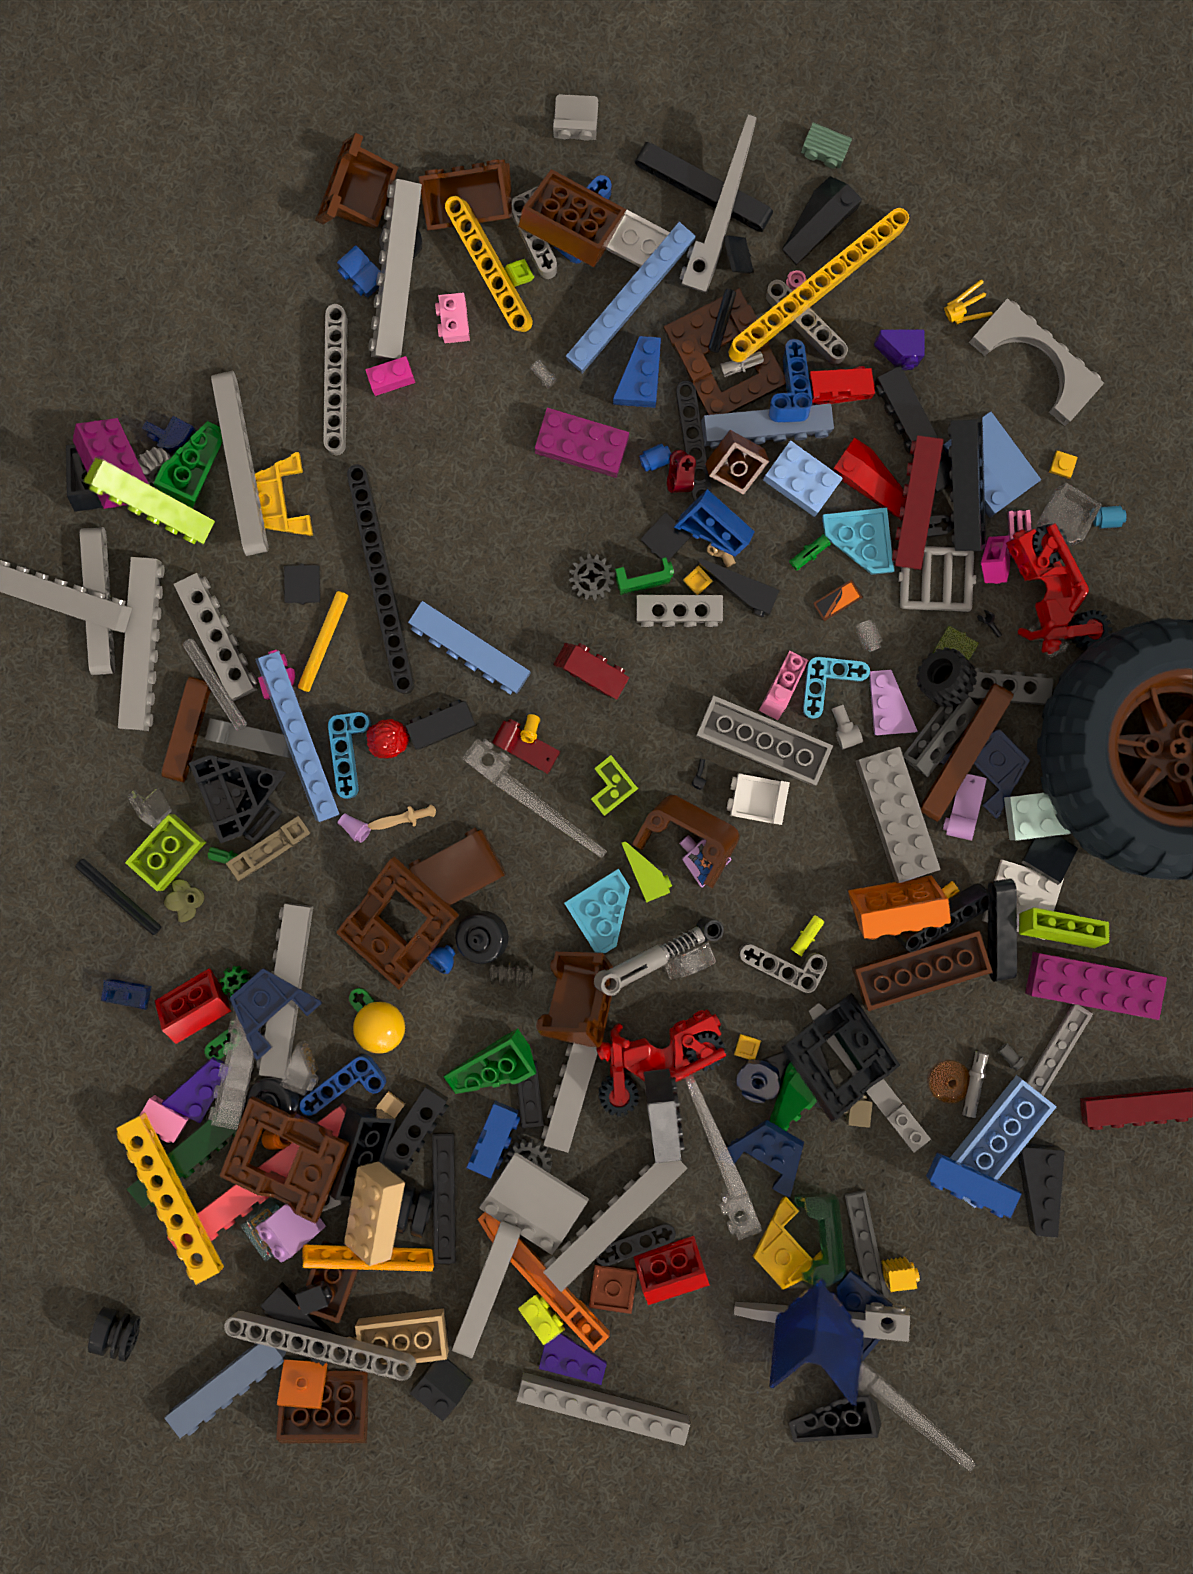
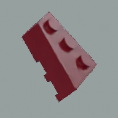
M565 643L553 665L564 669L573 677L579 678L589 686L617 700L630 678L624 674L625 670L615 664L613 667L608 665V660L599 654L593 656L589 653L590 649L581 643L578 645Z

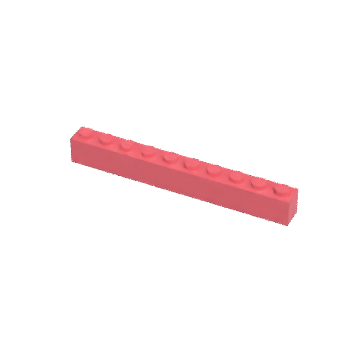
M342 1103L318 1121L317 1124L333 1131L332 1135L338 1137L347 1109L346 1106ZM291 1143L258 1168L267 1173L273 1171L287 1178L299 1145ZM235 1184L199 1211L197 1215L212 1241L218 1236L217 1232L220 1229L224 1228L227 1230L236 1223L234 1219L237 1216L241 1215L244 1217L253 1210L251 1207L257 1201L261 1204L269 1197L258 1196ZM185 1233V1240L188 1242H193L192 1236L190 1234ZM169 1239L174 1248L177 1249L174 1241Z

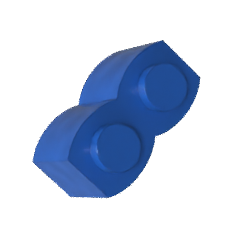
M356 245L337 262L339 267L337 271L345 280L349 278L354 283L352 287L358 295L364 294L368 298L379 288L376 280L378 273H381V271Z

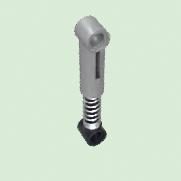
M709 917L701 918L697 922L696 927L689 930L687 934L683 933V936H678V939L673 938V941H668V944L655 945L609 970L598 972L594 978V985L598 990L607 995H615L622 987L666 965L671 956L675 957V954L679 955L681 951L685 952V949H690V946L695 947L696 943L700 944L709 940H719L724 932L723 925L718 920ZM712 924V931L708 934L707 928ZM611 978L610 985L605 987V981Z

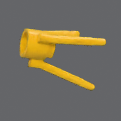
M983 280L978 281L955 300L947 303L948 306L944 310L950 323L955 321L958 325L964 321L993 315L992 312L964 317V314L967 313L965 307L985 297L986 293L975 296L964 303L960 301L983 284Z

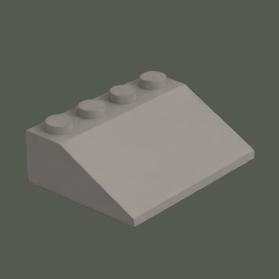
M515 1152L487 1192L479 1209L500 1222L503 1221L522 1228L520 1235L552 1255L569 1232L589 1198Z

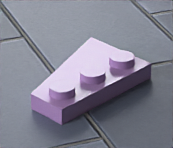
M892 670L870 671L869 680L874 736L918 732Z

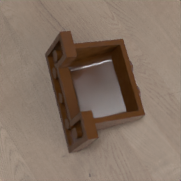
M354 133L343 141L315 221L325 224L335 218V216L373 229L378 227L380 218L384 216L385 208L388 206L386 204L388 185L394 181L398 166L360 147L364 136Z

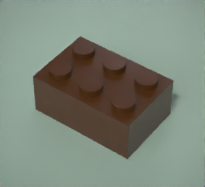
M323 1241L321 1244L329 1246H338L326 1241ZM312 1268L306 1286L324 1279L325 1285H329L332 1291V1298L327 1307L310 1314L339 1323L359 1269Z

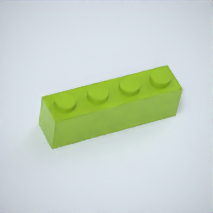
M1033 907L1019 913V934L1097 948L1109 943V922Z

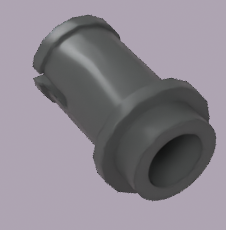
M1008 1043L1003 1044L997 1050V1053L1010 1064V1069L1017 1071L1024 1065L1023 1056H1019Z

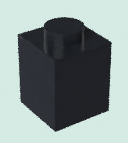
M324 1279L300 1288L295 1296L303 1316L329 1305L332 1291L329 1285H325Z

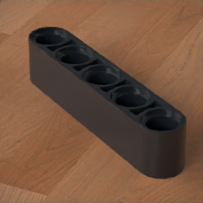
M1011 878L990 881L988 883V959L992 969V973H989V976L993 982L1014 979L1017 976V889L1014 880Z
M977 883L949 898L951 923L944 924L942 927H925L920 931H903L895 935L896 940L910 952L919 950L987 911L988 889Z

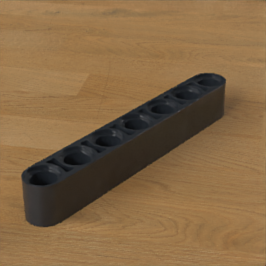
M644 143L634 161L639 168L716 209L725 182L653 143ZM738 190L731 217L758 232H763L773 214V210L766 204Z

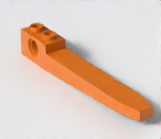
M484 1212L478 1218V1221L489 1239L493 1242L501 1222ZM519 1237L510 1262L594 1352L609 1338L610 1331L567 1287L561 1292L543 1273L546 1269L545 1263Z

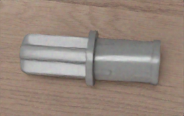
M759 351L753 353L742 362L731 360L721 363L720 366L724 377L740 371L745 372L746 368L763 363L764 358Z

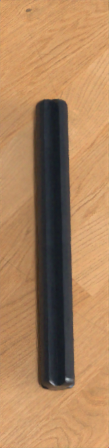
M81 859L76 864V869L149 933L156 935L162 927L87 860Z

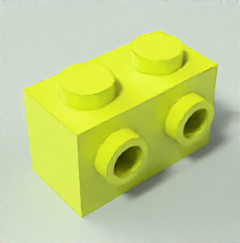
M540 1294L534 1295L518 1308L543 1345L549 1343L565 1330L562 1319L558 1314H554L550 1305Z

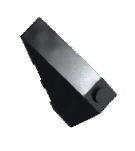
M855 1395L844 1397L791 1419L789 1425L793 1442L878 1438L881 1420L877 1403L870 1395Z

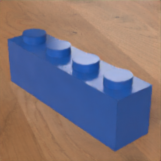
M938 1152L926 1175L931 1181L930 1185L940 1190H943V1188L951 1190V1195L959 1199L966 1197L971 1200V1204L981 1209L983 1206L991 1209V1213L1001 1218L1003 1215L1011 1218L1021 1196V1193L1016 1188Z

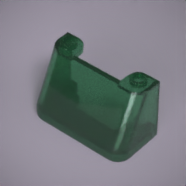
M827 1192L795 1195V1206L804 1208L807 1216L818 1220L822 1257L819 1260H811L812 1265L810 1269L802 1272V1282L812 1289L827 1288L844 1278L846 1273L839 1200L836 1195Z

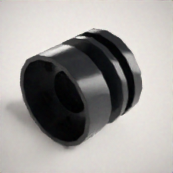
M103 1307L92 1328L88 1352L104 1356L110 1347L111 1359H115L118 1356L119 1361L126 1362L136 1345L141 1317L133 1315L130 1319V1314L125 1313L121 1320L118 1321V1310Z

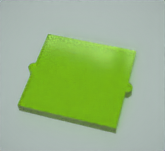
M948 626L933 653L939 648L943 650L944 647H949L950 649H956L958 652L960 651L970 660L979 643L966 636L965 632L961 633Z

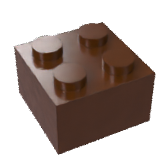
M729 430L705 464L710 477L745 494L769 460L764 448Z

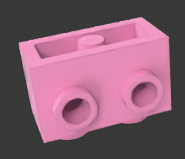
M464 293L438 295L439 303H435L437 316H441V324H438L439 337H443L444 343L470 341Z

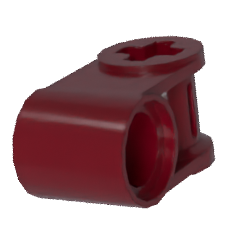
M680 449L675 450L670 456L667 489L671 493L691 492L694 488L696 460L693 456Z

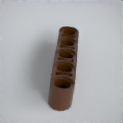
M192 676L188 678L163 764L162 777L182 783L185 782L211 692L212 682Z

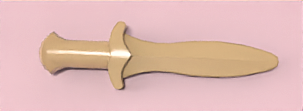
M431 804L427 808L416 811L411 806H408V811L405 813L380 818L369 823L368 827L371 830H378L406 822L413 823V826H415L419 818L434 817L436 809Z

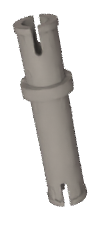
M975 1051L972 1070L969 1071L970 1081L962 1115L976 1118L983 1079L986 1078L985 1070L989 1054Z

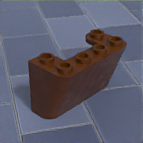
M505 159L486 161L487 166L484 163L472 164V169L464 170V166L452 167V172L444 173V169L425 171V176H418L419 183L422 184L421 195L427 231L455 227L445 209L446 201L452 196L465 200L479 223L513 218L510 163H505ZM460 202L454 207L455 213H458L461 209Z

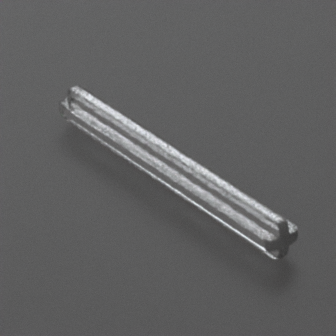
M194 639L186 640L183 643V647L235 729L239 731L245 728V719Z

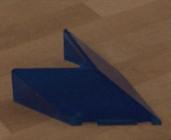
M821 1277L816 1281V1285L813 1288H808L789 1305L786 1311L780 1312L776 1316L769 1388H775L805 1362L821 1365L852 1405H856L862 1378L864 1332L860 1327L854 1325L851 1321L852 1316L835 1294L828 1291L825 1287L826 1283Z

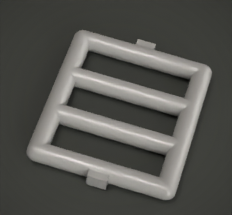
M925 546L922 565L921 601H908L910 569L901 568V572L898 573V582H901L900 607L902 609L971 611L973 585L976 584V575H973L974 551H955V547ZM932 555H944L942 602H930ZM953 556H965L964 603L951 602Z

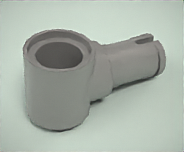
M844 705L833 708L832 712L838 725L836 737L841 749L843 750L862 743L861 732L856 724L853 725V722H850Z

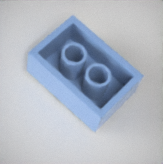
M790 440L765 475L763 481L815 517L843 478Z

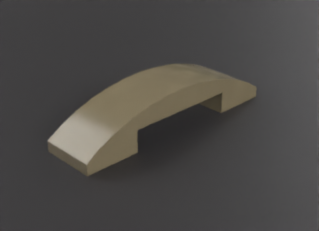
M297 816L255 846L227 862L226 865L237 881H240L307 837L310 832L300 817Z

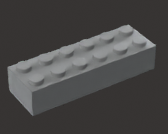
M714 695L710 700L695 736L812 786H817L833 748V745Z
M900 747L856 760L855 762L895 882L902 883L941 870Z

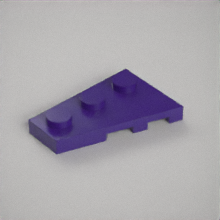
M215 1057L210 1058L184 1084L182 1083L175 1092L164 1099L162 1105L201 1123L232 1066Z
M560 1333L544 1345L539 1369L601 1385L607 1362L574 1342L573 1339Z

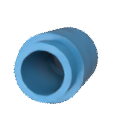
M1121 506L1099 507L1097 510H1093L1094 527H1099L1100 529L1122 527V524L1126 522V511L1122 510Z

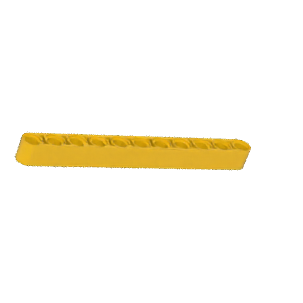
M896 208L735 337L729 348V357L734 362L746 360L900 235L909 221L907 211L902 208ZM847 257L852 258L854 262L849 261ZM831 270L837 271L838 274H834ZM816 282L822 284L823 287L817 286ZM800 295L805 296L808 300L802 299ZM784 308H789L792 313L786 312ZM768 321L775 322L776 326L770 325ZM752 333L758 334L760 339L754 338ZM736 346L742 347L744 352L738 351Z

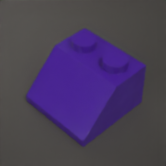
M880 330L874 341V346L895 367L901 366L903 370H912L914 367H917L925 356L924 330Z

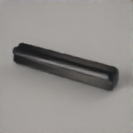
M725 289L708 346V350L714 353L720 351L736 296V291L732 289Z

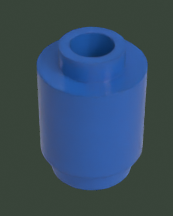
M662 443L643 451L639 459L645 472L648 470L654 471L669 464L671 452L668 446L664 447Z

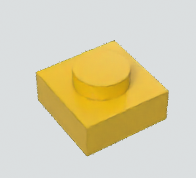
M1056 451L1049 472L1070 479L1078 457Z

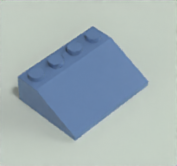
M992 412L983 417L985 513L989 518L1041 481V478ZM951 440L943 445L948 458Z

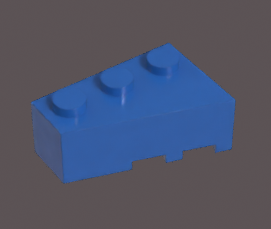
M639 336L613 398V405L655 408L661 338Z
M708 489L680 515L674 526L678 530L682 528L692 533L693 537L697 539L700 537L711 542L712 546L734 557L750 543L755 532Z
M495 1100L467 1165L468 1169L488 1178H491L495 1168L499 1169L503 1157L500 1156L503 1148H508L512 1139L509 1136L511 1129L516 1130L520 1117L517 1116L519 1110Z

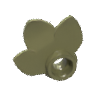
M175 880L172 882L174 892L166 896L164 905L171 911H177L179 922H186L195 916L196 908L200 907L204 901V894L200 889L191 887L185 880Z

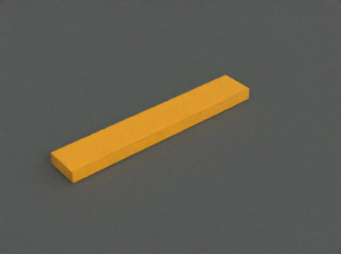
M303 1245L302 1248L303 1268L433 1271L434 1268L432 1249L393 1248L391 1260L369 1266L347 1246Z

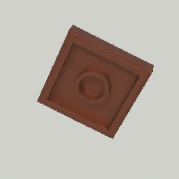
M595 1263L589 1308L631 1314L637 1269L610 1265L602 1266Z

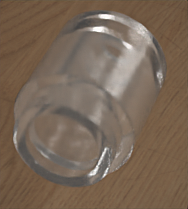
M870 619L856 625V634L863 650L868 649L870 653L881 648L880 643L884 641L876 623L873 624Z

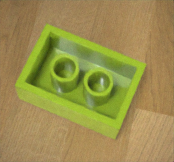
M168 814L125 863L156 891H163L205 845L206 841L175 814Z

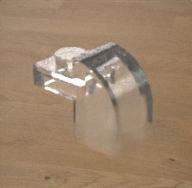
M708 942L690 948L679 955H675V957L671 956L668 963L664 966L669 979L672 980L699 972L716 963V960Z

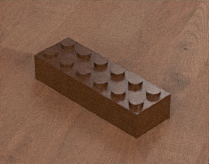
M975 929L931 942L914 952L906 950L852 967L863 1006L867 1011L992 973L980 931Z

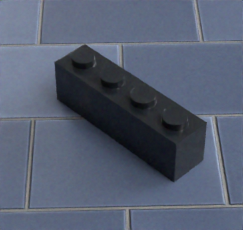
M283 1282L261 1304L263 1313L269 1318L337 1335L318 1316L310 1313L303 1316L302 1311L298 1309L299 1304L295 1296L296 1294ZM296 1336V1340L299 1343H303L302 1338ZM316 1342L319 1348L324 1349V1345L321 1342ZM310 1357L313 1362L320 1363L322 1366L327 1362Z

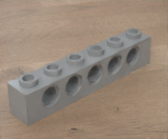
M195 573L175 583L174 586L229 699L236 701L256 691L255 684L258 683L257 679L246 668L248 661L243 653H239L236 647L239 643L235 635H230L227 629L230 626L224 614L220 615L218 608L220 604L215 596H211L208 590L211 586L207 578ZM198 593H202L203 600L200 603H195V596ZM212 612V620L206 623L204 621L205 614ZM221 631V640L215 642L213 639L214 633ZM226 650H230L232 653L228 661L223 660V653ZM239 669L241 671L240 678L233 680V671Z

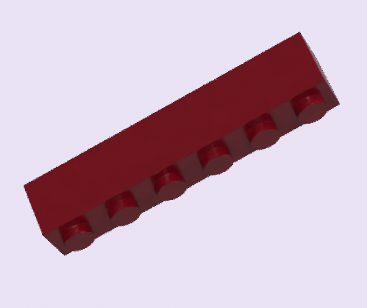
M917 436V440L912 441L910 454H914L913 463L908 462L906 474L910 476V482L904 485L903 497H907L906 505L901 506L899 518L903 519L902 528L897 527L895 540H899L898 549L893 550L892 561L896 562L895 567L921 570L944 439Z
M1193 1087L1080 1098L1082 1124L1091 1130L1103 1129V1126L1111 1125L1112 1128H1122L1124 1124L1132 1123L1133 1126L1146 1125L1145 1122L1153 1121L1155 1124H1165L1167 1120L1175 1119L1176 1122H1186L1188 1118H1193Z

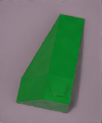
M792 1063L786 1069L769 1120L785 1131L788 1130L792 1120L797 1122L801 1118L800 1113L805 1108L809 1110L817 1102Z

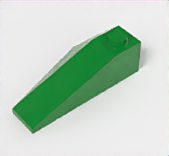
M207 421L191 436L188 442L162 464L153 485L159 491L193 509L223 442L220 427Z
M517 1028L445 1074L444 1078L454 1093L458 1094L476 1091L484 1087H499L501 1084H517L536 1074V1068L530 1045Z

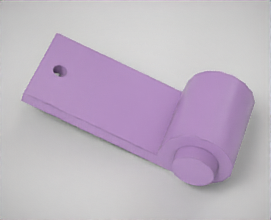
M970 774L966 775L956 792L950 818L946 817L943 830L947 831L946 835L972 841L987 778Z

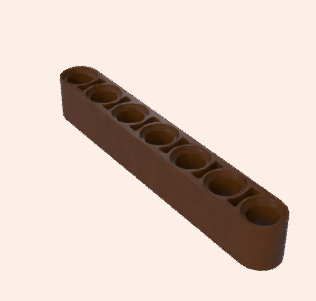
M996 683L991 686L921 803L920 809L922 814L936 822L940 820L1010 704L1014 693Z

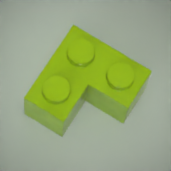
M612 755L594 768L607 786L591 798V800L605 816L638 788Z

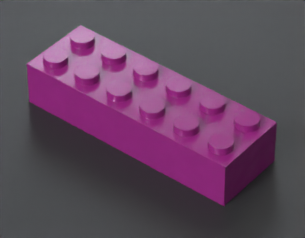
M1033 952L1025 994L1159 1020L1167 977Z

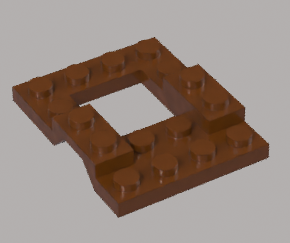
M740 288L735 290L736 296L721 347L733 341L735 337L758 320L751 305L747 304ZM723 297L665 325L663 328L674 350L680 356L707 415L732 413L786 385L785 376L769 347L768 341L754 352L760 351L764 358L763 363L754 366L758 374L723 392L720 391L704 355L711 352L708 350V346ZM752 333L754 338L760 339L758 334Z
M393 857L369 887L366 897L346 918L336 933L397 989H401L437 946L441 937L459 914L397 858ZM396 890L427 917L409 943L379 917Z
M253 1096L248 1101L220 1177L258 1196L274 1197L288 1204L294 1214L315 1224L319 1220L349 1143L332 1135L333 1131L296 1113L291 1115ZM263 1128L299 1145L287 1178L273 1171L267 1173L250 1164Z

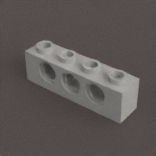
M637 595L636 623H641V627H653L654 623H662L663 627H675V623H684V627H696V623H705V627H718V623L723 622V595ZM655 606H660L663 608L664 614L657 617L653 615L652 609ZM681 606L685 609V615L678 617L674 614L673 609ZM698 606L704 607L707 611L706 615L703 617L697 616L695 608Z

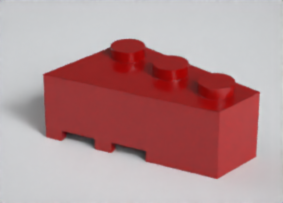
M860 366L853 369L810 371L809 373L812 405L872 399L875 394L872 368Z

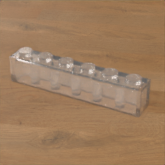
M236 1014L235 1020L230 1021L228 1033L231 1034L230 1042L225 1043L223 1055L227 1056L225 1064L221 1063L218 1076L222 1078L220 1085L215 1087L213 1098H217L215 1107L210 1109L209 1120H212L211 1125L238 1130L255 1057Z

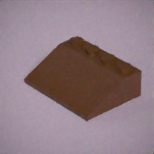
M551 169L523 207L518 227L595 267L627 209Z
M327 1371L321 1409L279 1406L276 1440L279 1443H367L368 1372Z

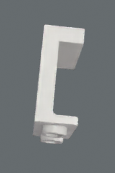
M738 773L737 777H733L731 782V790H734L733 799H728L727 811H730L729 816L782 825L789 782Z

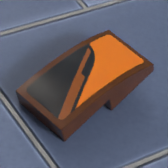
M850 580L813 604L822 619L826 621L862 599L863 596L854 581Z

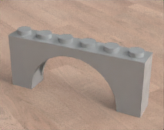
M1008 298L969 342L984 356L994 348L1012 342L1031 344L1045 352L1054 363L1059 377L1058 396L1049 413L1064 426L1078 414L1104 384L1096 372L1090 371L1085 367V363L1080 358L1074 357L1069 353V349L1064 344L1054 340L1048 330L1038 326L1032 316L1026 315L1021 311L1020 306L1016 302L1010 301Z

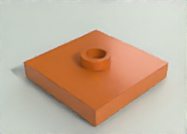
M284 1359L277 1405L321 1409L328 1364L325 1363L322 1366L320 1363Z

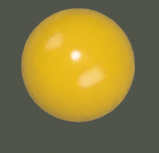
M380 1001L372 1002L364 1006L356 1015L353 1024L354 1036L363 1049L371 1053H386L397 1047L403 1039L405 1021L401 1012L392 1004Z

